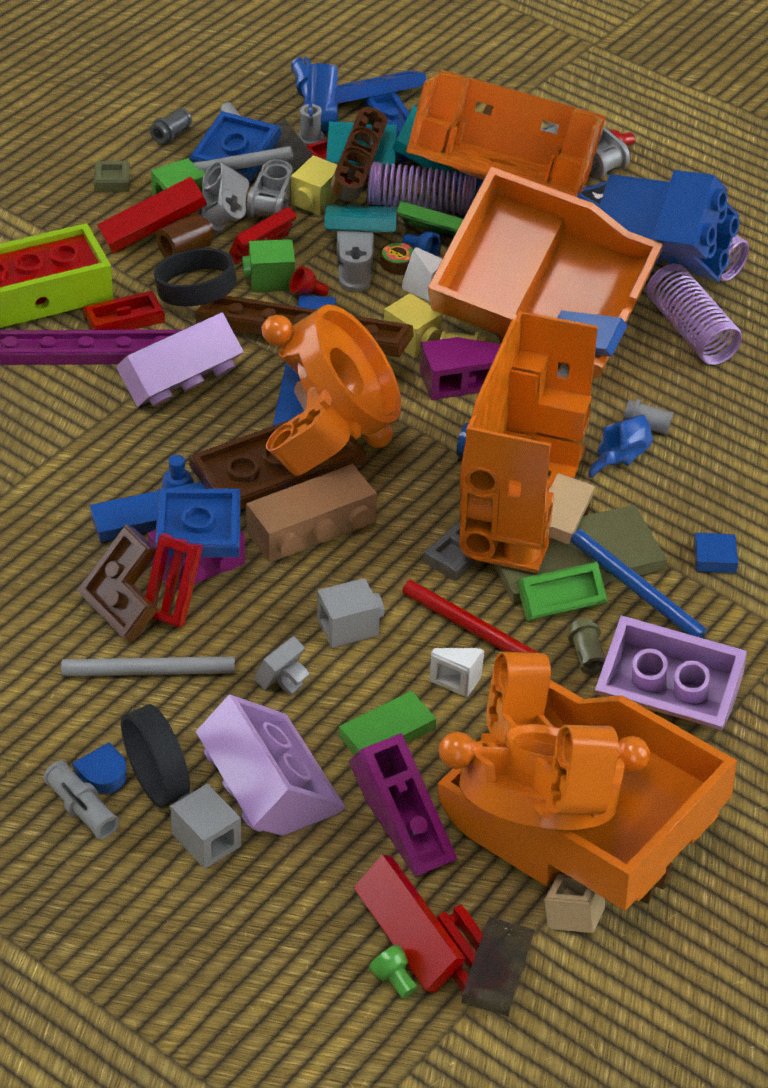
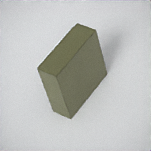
M95 162L94 192H129L130 162Z

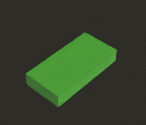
M400 201L397 209L398 216L405 223L453 237L463 221L462 218Z
M598 562L521 578L516 581L526 621L598 606L608 602Z
M410 691L339 726V737L352 753L356 755L361 749L400 733L403 734L406 743L436 729V717L414 692Z

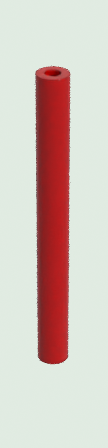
M408 580L403 587L402 593L503 652L539 653L413 580Z

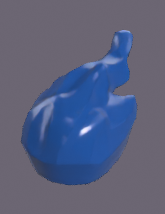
M644 414L603 428V439L597 450L600 457L591 465L588 471L589 478L594 477L602 468L609 464L619 465L624 463L630 466L637 456L641 455L651 446L653 440L651 425Z

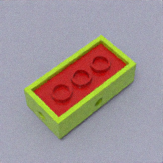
M87 223L0 244V328L114 300L111 264Z

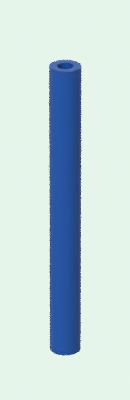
M578 529L570 539L572 544L595 562H598L601 567L683 632L703 638L707 628L584 531Z

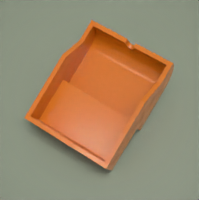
M491 166L428 286L431 309L498 334L500 344L511 321L516 319L519 311L557 318L561 310L620 317L626 323L656 260L662 252L663 243L626 230L594 203ZM595 355L593 379L602 375L610 356ZM559 362V366H558V371H559V369H560V367H561V365H562V363H560V362Z
M550 680L544 716L554 727L561 728L563 725L611 726L617 733L618 741L623 737L632 735L643 739L648 745L650 759L647 765L637 772H623L614 817L602 825L578 830L544 829L505 820L484 811L465 797L459 786L461 769L454 768L438 782V796L447 816L463 834L547 887L556 878L557 874L563 872L626 911L635 900L639 902L666 873V867L687 844H693L716 820L719 810L732 797L737 760L623 695L583 699Z

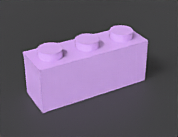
M223 312L126 356L116 368L137 407L148 402L154 407L172 398L171 391L182 387L184 392L202 384L204 382L203 376L211 372L218 377L236 367L233 361L244 351Z

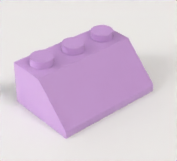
M621 615L595 688V694L605 697L623 695L644 708L723 730L732 712L744 675L747 651Z
M229 694L197 729L196 733L205 747L203 750L205 756L218 768L224 778L222 781L224 788L236 798L243 810V820L252 829L258 832L267 831L284 836L337 815L345 808L344 803L287 714Z

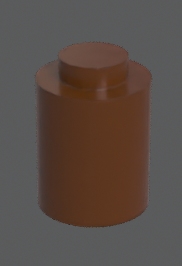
M197 213L160 228L156 232L158 247L165 258L186 250L207 248L211 245L213 237L211 223Z

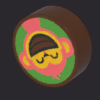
M405 242L385 244L380 250L381 267L394 274L406 273L414 247Z

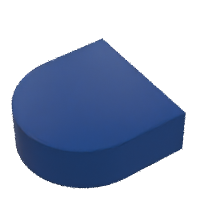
M110 742L72 763L73 772L84 783H91L99 794L112 793L120 789L127 779L126 761Z

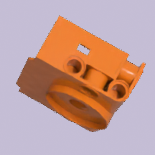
M441 70V72H438L424 82L406 152L451 166L460 172L482 180L485 179L492 166L577 197L579 193H582L587 184L606 116ZM477 102L493 106L491 116L476 112ZM543 120L559 124L557 134L540 130Z
M519 311L516 319L511 321L477 396L472 417L466 428V442L460 473L461 502L459 513L461 519L459 546L462 552L469 558L538 574L551 541L548 534L552 522L554 493L548 491L557 473L575 478L586 449V445L581 443L590 420L591 388L598 326ZM558 362L569 364L568 378L557 376Z

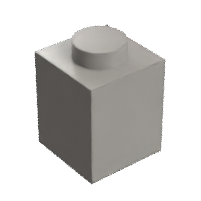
M365 578L317 590V620L331 648L379 636V621L381 617H384V606L380 595L372 592Z
M208 783L194 792L184 794L176 803L170 806L172 835L204 869L241 847L240 816Z

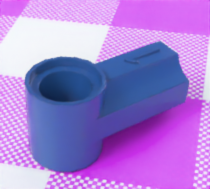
M323 63L309 64L307 100H304V105L309 104L310 116H312V104L322 109L321 131L328 132L329 121L338 122V102H336L338 66Z

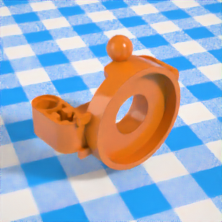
M331 304L320 307L293 326L290 320L283 315H273L265 320L262 326V335L265 341L273 346H281L279 356L299 375L302 386L307 393L306 410L276 429L269 437L266 449L292 475L300 476L337 454L347 444L350 435L358 439L362 433L364 440L369 446L373 448L386 447L394 435L391 423L398 419L401 412V395L391 365L369 331L349 312Z
M498 653L494 663L486 711V722L490 733H482L480 741H476V739H472L467 734L459 731L448 733L441 739L438 746L441 761L450 768L461 769L459 786L468 800L484 811L505 820L554 830L587 829L608 822L616 813L623 772L628 771L632 773L640 771L647 765L650 759V750L647 743L643 739L632 735L623 737L618 741L617 733L611 726L563 725L561 728L554 727L544 716L551 678V666L548 656L544 653Z

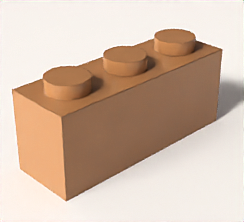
M351 464L246 503L247 533L268 562L271 563L375 523L377 493L358 469Z

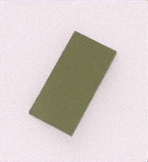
M636 505L582 517L576 531L578 529L584 531L638 575L665 570L667 559ZM551 538L538 574L496 564L493 565L512 603L515 604L521 602L516 583L519 579L590 564L595 561L571 542L566 544ZM598 564L603 583L618 580Z

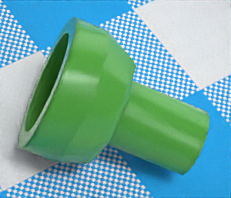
M400 945L386 949L369 965L373 975L380 981H390L402 999L410 996L418 988L405 970L408 960L406 953Z

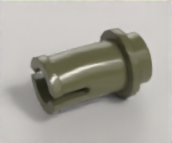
M589 618L578 619L569 627L568 640L570 644L575 646L582 672L585 674L599 673L602 671L606 659L599 640L601 635L600 627Z

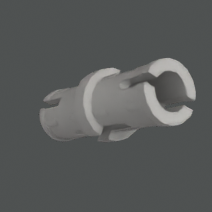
M62 760L56 761L47 768L43 781L64 801L65 810L71 816H78L89 827L94 836L100 840L106 839L116 831L120 819L98 798V791L91 783H84L70 769L69 765Z

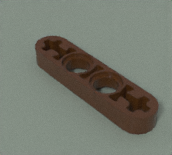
M364 107L359 110L330 182L331 192L341 200L354 201L359 197L387 125L385 114L376 108ZM366 125H372V130L370 128H367ZM356 140L362 141L368 144L369 146L362 145L358 143ZM348 160L355 161L359 163L361 166H356L350 163ZM346 177L352 180L351 184L344 182Z

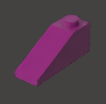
M460 337L421 342L419 371L431 400L479 393L501 344Z
M402 733L361 749L348 761L366 803L414 877L458 859Z

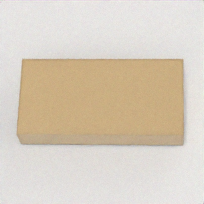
M557 473L548 491L554 493L549 538L570 544V539L575 533L593 496L595 486Z

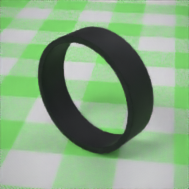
M198 248L176 253L161 261L154 270L159 298L165 303L174 306H198L214 302L229 294L237 283L231 255L225 251L213 248ZM200 269L224 271L219 276L198 284L174 285L167 283L172 278L189 271Z
M148 704L122 715L121 733L125 750L132 769L149 799L156 806L164 807L176 802L184 794L190 793V779L184 755L171 726L160 710L154 705Z

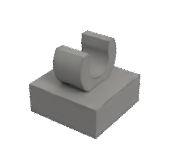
M294 636L262 661L253 679L264 690H267L278 681L280 687L291 696L303 686L302 681L309 676L307 669L298 662L305 647Z

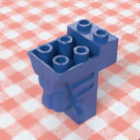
M680 170L673 171L670 182L610 174L599 207L626 230L663 243L662 252L655 264L661 261H665L669 265L673 263L686 266L693 274L705 277L712 282H719L722 271L728 266V251L732 238L738 233L740 224L739 214L727 202V188L715 175Z

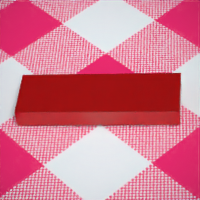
M190 176L97 224L112 253H115L156 232L158 229L206 206L207 202Z
M382 854L353 888L393 945H400L408 960L407 965L425 991L436 993L462 965L466 958L394 858Z

